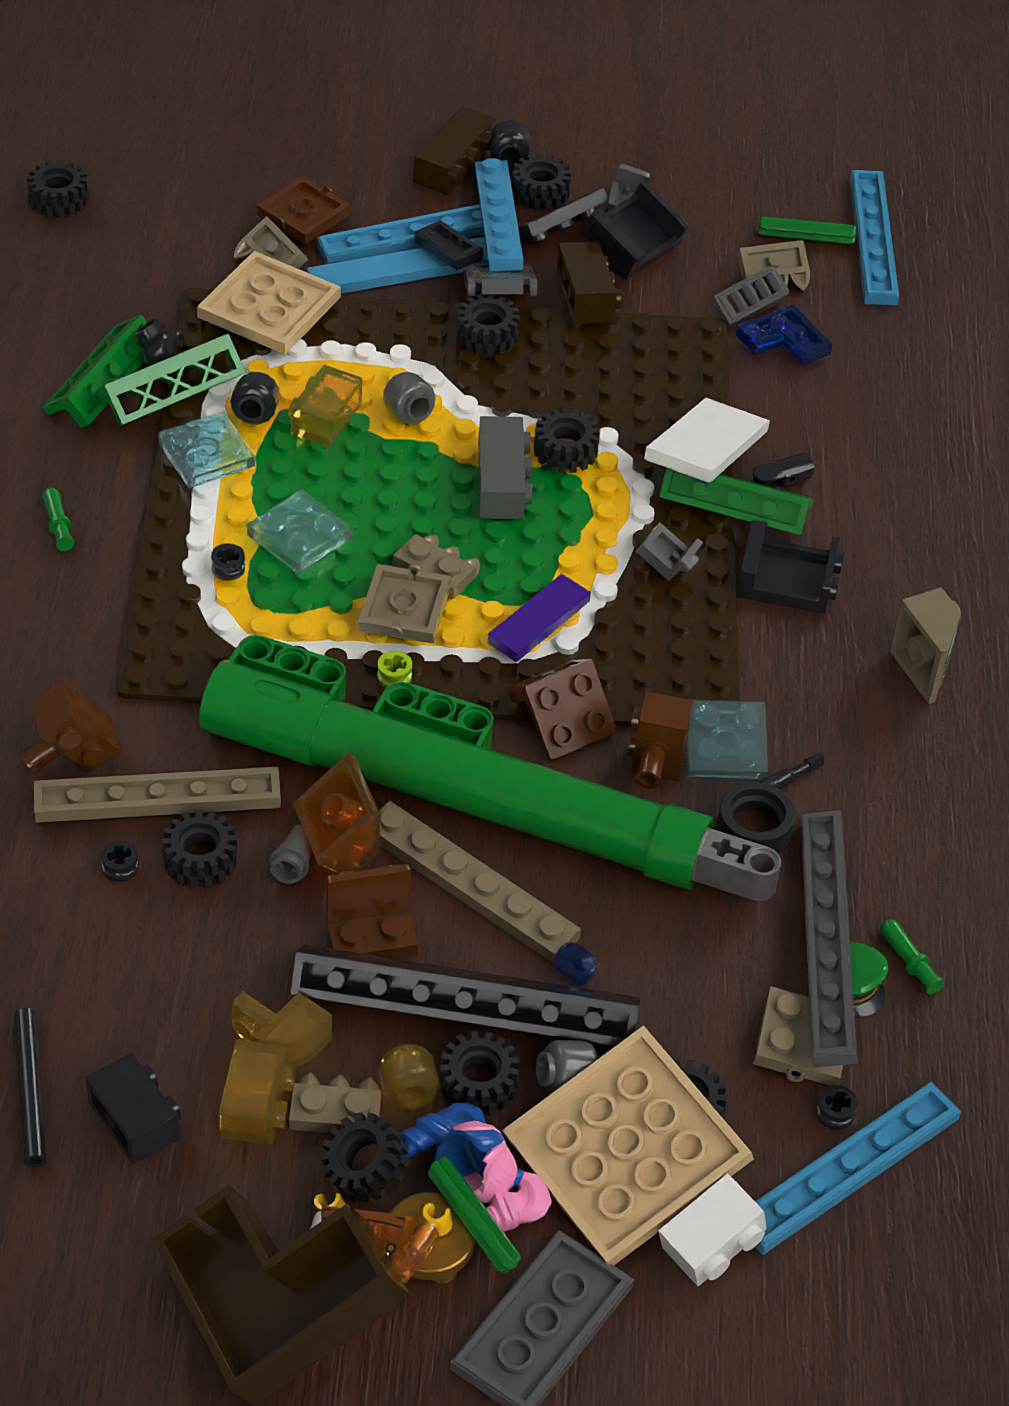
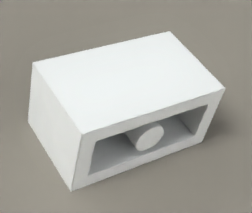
M727 1173L658 1231L662 1248L697 1286H700L707 1279L715 1280L721 1276L729 1267V1260L742 1249L744 1251L753 1249L764 1237V1231L767 1227L764 1211Z

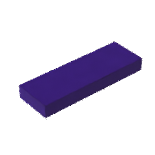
M561 574L488 634L487 643L515 662H518L589 603L591 592Z

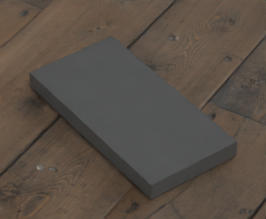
M559 1230L450 1361V1370L502 1406H540L631 1291L634 1279L612 1264H607L603 1258Z

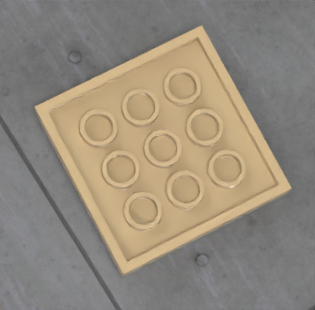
M644 1025L502 1130L509 1143L532 1172L543 1180L551 1196L596 1253L607 1264H612L613 1266L658 1233V1230L727 1173L733 1176L754 1160L749 1148Z

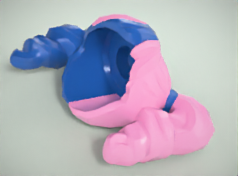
M469 1102L453 1103L437 1114L430 1112L418 1118L414 1127L407 1128L400 1133L405 1140L403 1143L408 1147L409 1154L403 1155L406 1159L411 1158L416 1153L423 1154L432 1146L437 1147L434 1161L443 1157L450 1158L483 1204H489L486 1209L503 1232L513 1230L519 1224L532 1223L544 1217L552 1203L550 1191L543 1180L535 1173L525 1172L517 1168L516 1161L507 1147L501 1132L493 1125L486 1124L481 1109ZM515 1188L518 1192H509V1190Z

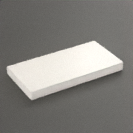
M705 398L646 447L644 459L709 483L768 431L770 420Z

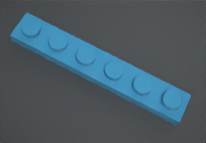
M491 158L483 162H475V176L489 272L523 270V254L507 160L500 161Z

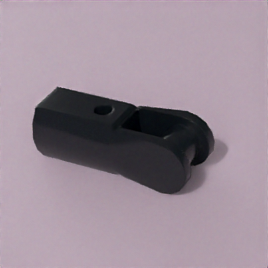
M802 452L775 462L756 466L753 469V479L751 482L780 489L781 487L812 478L815 466L811 457L807 453Z

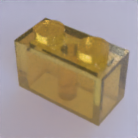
M323 365L315 377L311 376L305 390L299 398H294L290 404L288 417L291 418V434L330 448L362 405V378Z
M235 1040L219 1110L220 1138L273 1145L276 1127L284 1128L288 1103L282 1101L284 1090L292 1091L295 1077V1065L288 1064V1046Z

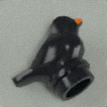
M154 318L141 326L134 335L138 340L137 344L143 348L142 357L144 362L151 366L175 356L178 340L185 333L183 330L175 333L167 332L165 325L161 324L157 318Z

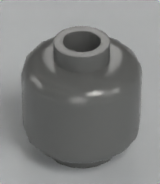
M401 372L393 376L387 382L383 392L386 408L401 422L407 424H418L425 420L432 413L435 406L436 397L433 388L418 374L412 372Z
M585 1040L552 1041L537 1057V1080L541 1086L545 1087L549 1094H552L601 1056L597 1055L594 1047Z

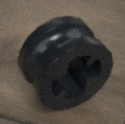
M226 543L215 547L211 552V570L218 579L231 581L238 579L244 574L245 553L241 547Z
M116 840L108 843L102 849V872L109 880L124 882L137 874L139 870L138 851L132 843L125 840ZM124 858L125 863L116 864L115 859Z
M842 1085L826 1087L821 1091L816 1106V1116L819 1122L833 1130L847 1128L855 1118L858 1106L857 1098L849 1088ZM833 1102L842 1104L841 1112L831 1110Z

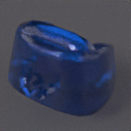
M569 942L563 944L556 953L554 965L579 986H583L594 979L597 972V962L587 949L576 943Z

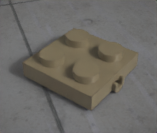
M377 564L358 620L359 631L434 644L451 589V576L424 572L418 565H409L408 569ZM411 570H416L417 574H411Z
M770 986L766 997L753 1064L786 1073V1077L793 1082H801L803 1079H808L830 1086L838 1085L843 1065L816 1068L813 1065L809 997ZM792 1071L799 1072V1076L792 1075Z

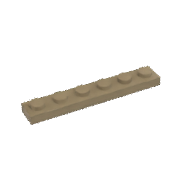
M278 767L34 781L35 823L183 814L186 812L195 813V810H202V813L209 811L281 808Z
M389 801L364 824V835L406 864H409L410 867L553 964L580 939L581 928L393 802Z

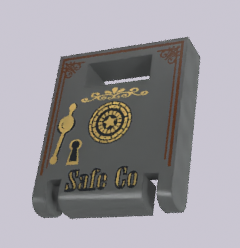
M473 263L463 268V281L468 296H475V289L476 291H481L482 294H523V285L526 286L529 296H537V279L531 264H523V270L489 272L488 263Z

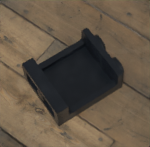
M643 181L631 197L606 213L601 208L592 212L581 234L589 242H599L603 255L608 256V262L627 280L677 247L684 237L689 224L663 199L658 191L647 181Z
M752 520L740 572L737 597L825 614L827 600L836 599L840 579L832 577L833 573H841L844 552L837 551L840 538L832 537L829 550L765 538L767 522Z

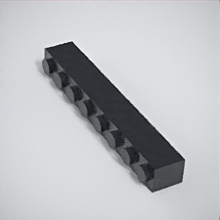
M305 944L296 951L290 992L291 995L614 1046L636 1031L641 997Z

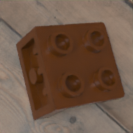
M592 659L571 660L506 687L511 702L526 701L527 706H529L548 759H556L610 736L617 731Z
M409 864L386 865L377 869L357 872L346 871L337 875H330L326 878V928L331 949L387 958L418 955L419 944L410 913L412 872Z

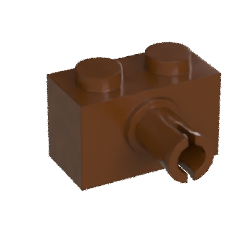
M62 680L30 702L41 739L27 749L22 750L21 757L25 765L30 770L33 769V772H38L43 766L61 754L69 757L90 772L121 751L110 715Z
M646 691L643 706H635L631 729L637 730V733H631L627 755L634 756L632 772L636 773L635 781L641 787L646 789L657 788L660 785L661 778L679 782L686 753L693 700Z

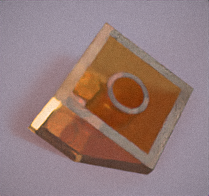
M348 752L293 803L318 865L339 873L361 870L380 852L381 815L355 756Z

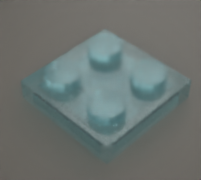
M224 411L158 432L159 445L188 488L255 467L254 453Z
M301 489L247 524V535L298 574L352 539V527Z
M693 700L687 740V777L767 778L768 756L765 702Z

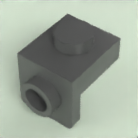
M620 164L610 184L605 213L631 197L636 192L640 183L643 181L648 182L650 173Z
M659 523L635 552L670 581L679 571L687 574L697 563L699 557L695 553L703 542L697 538L687 547L665 526Z

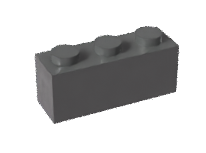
M480 416L478 438L480 518L524 519L525 504H532V482H525V479H531V457H524V454H530V432H524L523 417Z

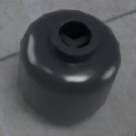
M514 120L502 121L497 124L491 131L489 142L491 158L500 161L507 160L508 169H513L515 163H518L520 158L526 160L527 155L531 154V136L526 126Z
M250 372L243 375L236 383L232 392L230 403L233 413L242 422L251 425H260L269 421L275 414L279 403V386L273 378L265 373Z

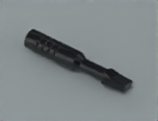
M821 753L804 759L803 763L791 769H783L759 782L781 789L792 783L793 779L805 772L811 773L824 765V755Z

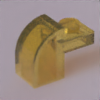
M244 991L232 1001L233 1028L245 1041H253L254 1062L264 1067L284 1070L302 1066L312 1060L332 1040V1015L301 993H297L277 1014Z

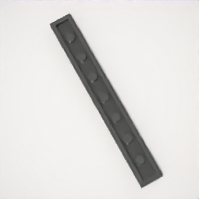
M841 810L801 814L813 1065L816 1068L858 1064Z

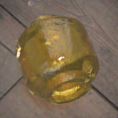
M404 1044L386 1052L380 1061L378 1070L386 1100L397 1108L412 1110L421 1108L429 1103L437 1094L439 1087L435 1063L429 1051L416 1044Z

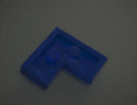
M794 304L737 325L736 336L754 355L784 345L802 365L831 355L833 344Z

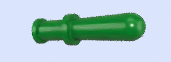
M53 487L46 488L42 493V500L50 519L48 523L49 530L55 535L56 548L60 551H68L75 544L69 532L71 529L70 519L65 516L59 491Z
M893 919L884 920L880 926L881 935L907 964V972L910 975L917 976L924 985L928 995L939 992L943 988L945 981L938 977L929 966L930 959L928 956L920 954L897 921Z

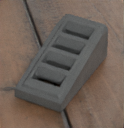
M770 266L714 295L711 300L723 320L727 322V327H730L780 304L788 296L789 290L776 268ZM753 287L756 288L757 292L759 293L760 297L762 298L761 301H760V299L758 298L757 294L755 293ZM740 293H743V295L745 296L746 300L750 305L749 307L747 306L746 302L744 301ZM729 298H732L733 302L739 310L738 313H736L733 309L732 305L728 300Z

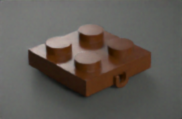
M301 176L257 205V216L262 219L267 216L281 231L304 245L351 215V204L334 195L330 186L325 185L321 187L304 176Z

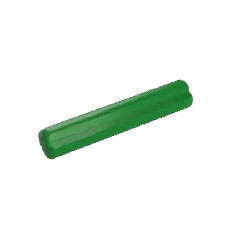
M762 216L759 221L758 231L761 236L849 245L854 244L856 238V226L849 224Z
M443 1157L434 1161L428 1170L431 1180L498 1272L506 1273L509 1270H513L521 1259L517 1249L450 1158Z

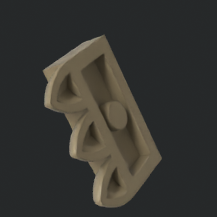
M267 216L242 238L234 252V258L240 259L246 258L253 251H256L297 269L308 260L298 247Z
M803 240L743 247L737 251L742 280L763 269L774 266L786 286L788 285L789 278L802 291L809 284L810 269ZM753 287L755 293L760 297V295H759V293L757 292L756 288Z
M416 534L393 555V566L408 569L409 565H418L424 572L451 576V589L448 597L452 599L477 577L480 570L478 558L460 559L458 547L440 548L439 539L436 535L420 537ZM411 570V574H417L416 570Z
M310 1071L298 1083H294L289 1130L330 1133L329 1131L335 1126L340 1131L344 1127L340 1120L348 1117L352 1122H355L354 1114L360 1112L366 1117L369 1112L376 1114L380 1118L382 1090L379 1089L378 1084L371 1076L361 1082L358 1088L350 1087L347 1080L341 1074L334 1077L328 1086L320 1085L316 1076Z

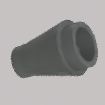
M305 825L294 826L290 834L270 855V871L277 880L293 884L307 875L312 843L315 838L314 832Z

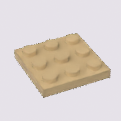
M253 251L197 306V317L286 355L341 298V287Z

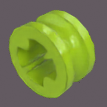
M389 651L382 654L377 664L379 683L386 688L394 682L410 683L413 664L411 658L401 651Z

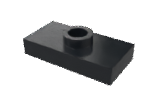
M441 220L414 232L417 244L455 270H460L483 259V248Z

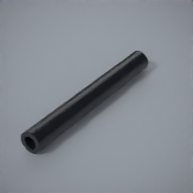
M21 1008L14 1013L23 1158L24 1164L27 1167L35 1168L41 1167L47 1162L37 1020L35 1010Z

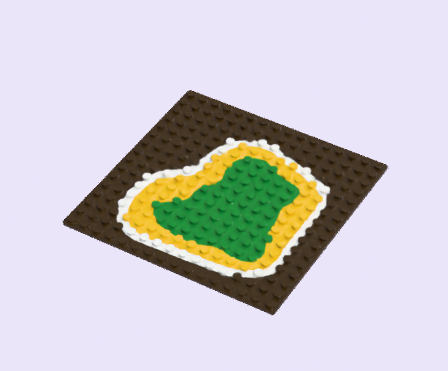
M187 288L184 290L177 331L183 330L185 335L178 340L175 355L229 334L246 371L243 375L250 372H261L269 375L279 386L280 399L275 414L269 421L260 425L242 422L233 413L230 403L235 385L243 376L240 375L164 408L117 685L118 695L121 698L201 703L207 683L221 661L229 660L238 644L244 638L260 635L340 661L346 669L345 702L373 711L386 687L379 683L377 678L378 659L382 654L389 651H401L411 658L413 663L411 684L483 706L492 713L494 719L519 721L534 720L526 701L511 702L506 687L571 660L592 659L615 726L631 727L635 706H643L647 691L693 700L689 730L737 732L739 730L741 717L734 517L659 497L667 468L644 459L646 447L705 398L730 406L727 322L725 320L712 317L699 318L678 315L615 313L614 323L574 324L569 310L518 307L520 321L517 343H514V347L511 350L505 348V353L499 354L496 350L494 351V356H488V351H483L482 355H478L475 348L470 352L466 350V345L461 346L459 343V338L456 335L457 313L461 305L459 303L341 297L285 355L198 318L197 306L214 289ZM226 353L214 357L211 365L212 369L223 374L233 370ZM192 367L183 370L180 381L193 387L197 386L202 372ZM401 372L418 374L434 390L436 397L434 409L425 420L418 424L401 422L386 408L383 400V392L387 382ZM208 375L206 381H209L215 377ZM168 383L166 398H168V395H169V392H170V389H171V386H172V385L169 384V383ZM177 388L176 394L185 390ZM563 408H569V413H574L575 409L581 410L582 417L588 413L592 416L591 421H597L598 428H600L598 456L595 458L593 465L588 464L587 469L582 471L578 466L577 473H570L569 468H565L564 473L558 472V467L555 466L553 470L546 468L547 462L541 465L538 462V457H535L534 437L536 422L538 419L541 420L542 415L545 413L551 416V410L557 409L559 413H563ZM480 416L523 417L524 432H530V454H524V457H531V479H525V482H532V504H525L524 519L480 518L478 457ZM558 439L563 442H575L571 439ZM732 464L720 474L732 477ZM659 523L665 526L687 547L697 538L703 542L695 553L699 557L697 563L687 574L679 571L670 581L635 552ZM416 534L420 537L438 536L439 547L442 549L458 547L459 558L462 560L469 558L479 559L480 570L477 577L454 599L448 597L434 644L359 631L358 620L377 564L393 566V555ZM221 544L238 545L245 553V572L238 579L231 581L221 580L212 573L211 552ZM561 574L591 592L589 603L518 662H515L487 643L488 634Z

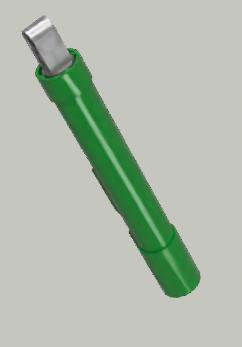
M260 635L244 638L238 644L229 660L221 661L214 669L205 688L199 712L200 729L204 732L311 767L320 765L642 871L647 878L687 891H691L695 882H699L756 901L767 900L776 892L781 858L775 850L714 830V818L671 803H667L664 806L491 750L494 718L492 713L483 706L401 681L388 685L373 711L345 702L346 669L340 661Z

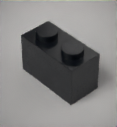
M132 1052L85 1077L89 1104L133 1165L179 1140L178 1120L182 1119V1115L177 1103L170 1095L164 1097L158 1089V1080L153 1070L147 1064L141 1066Z

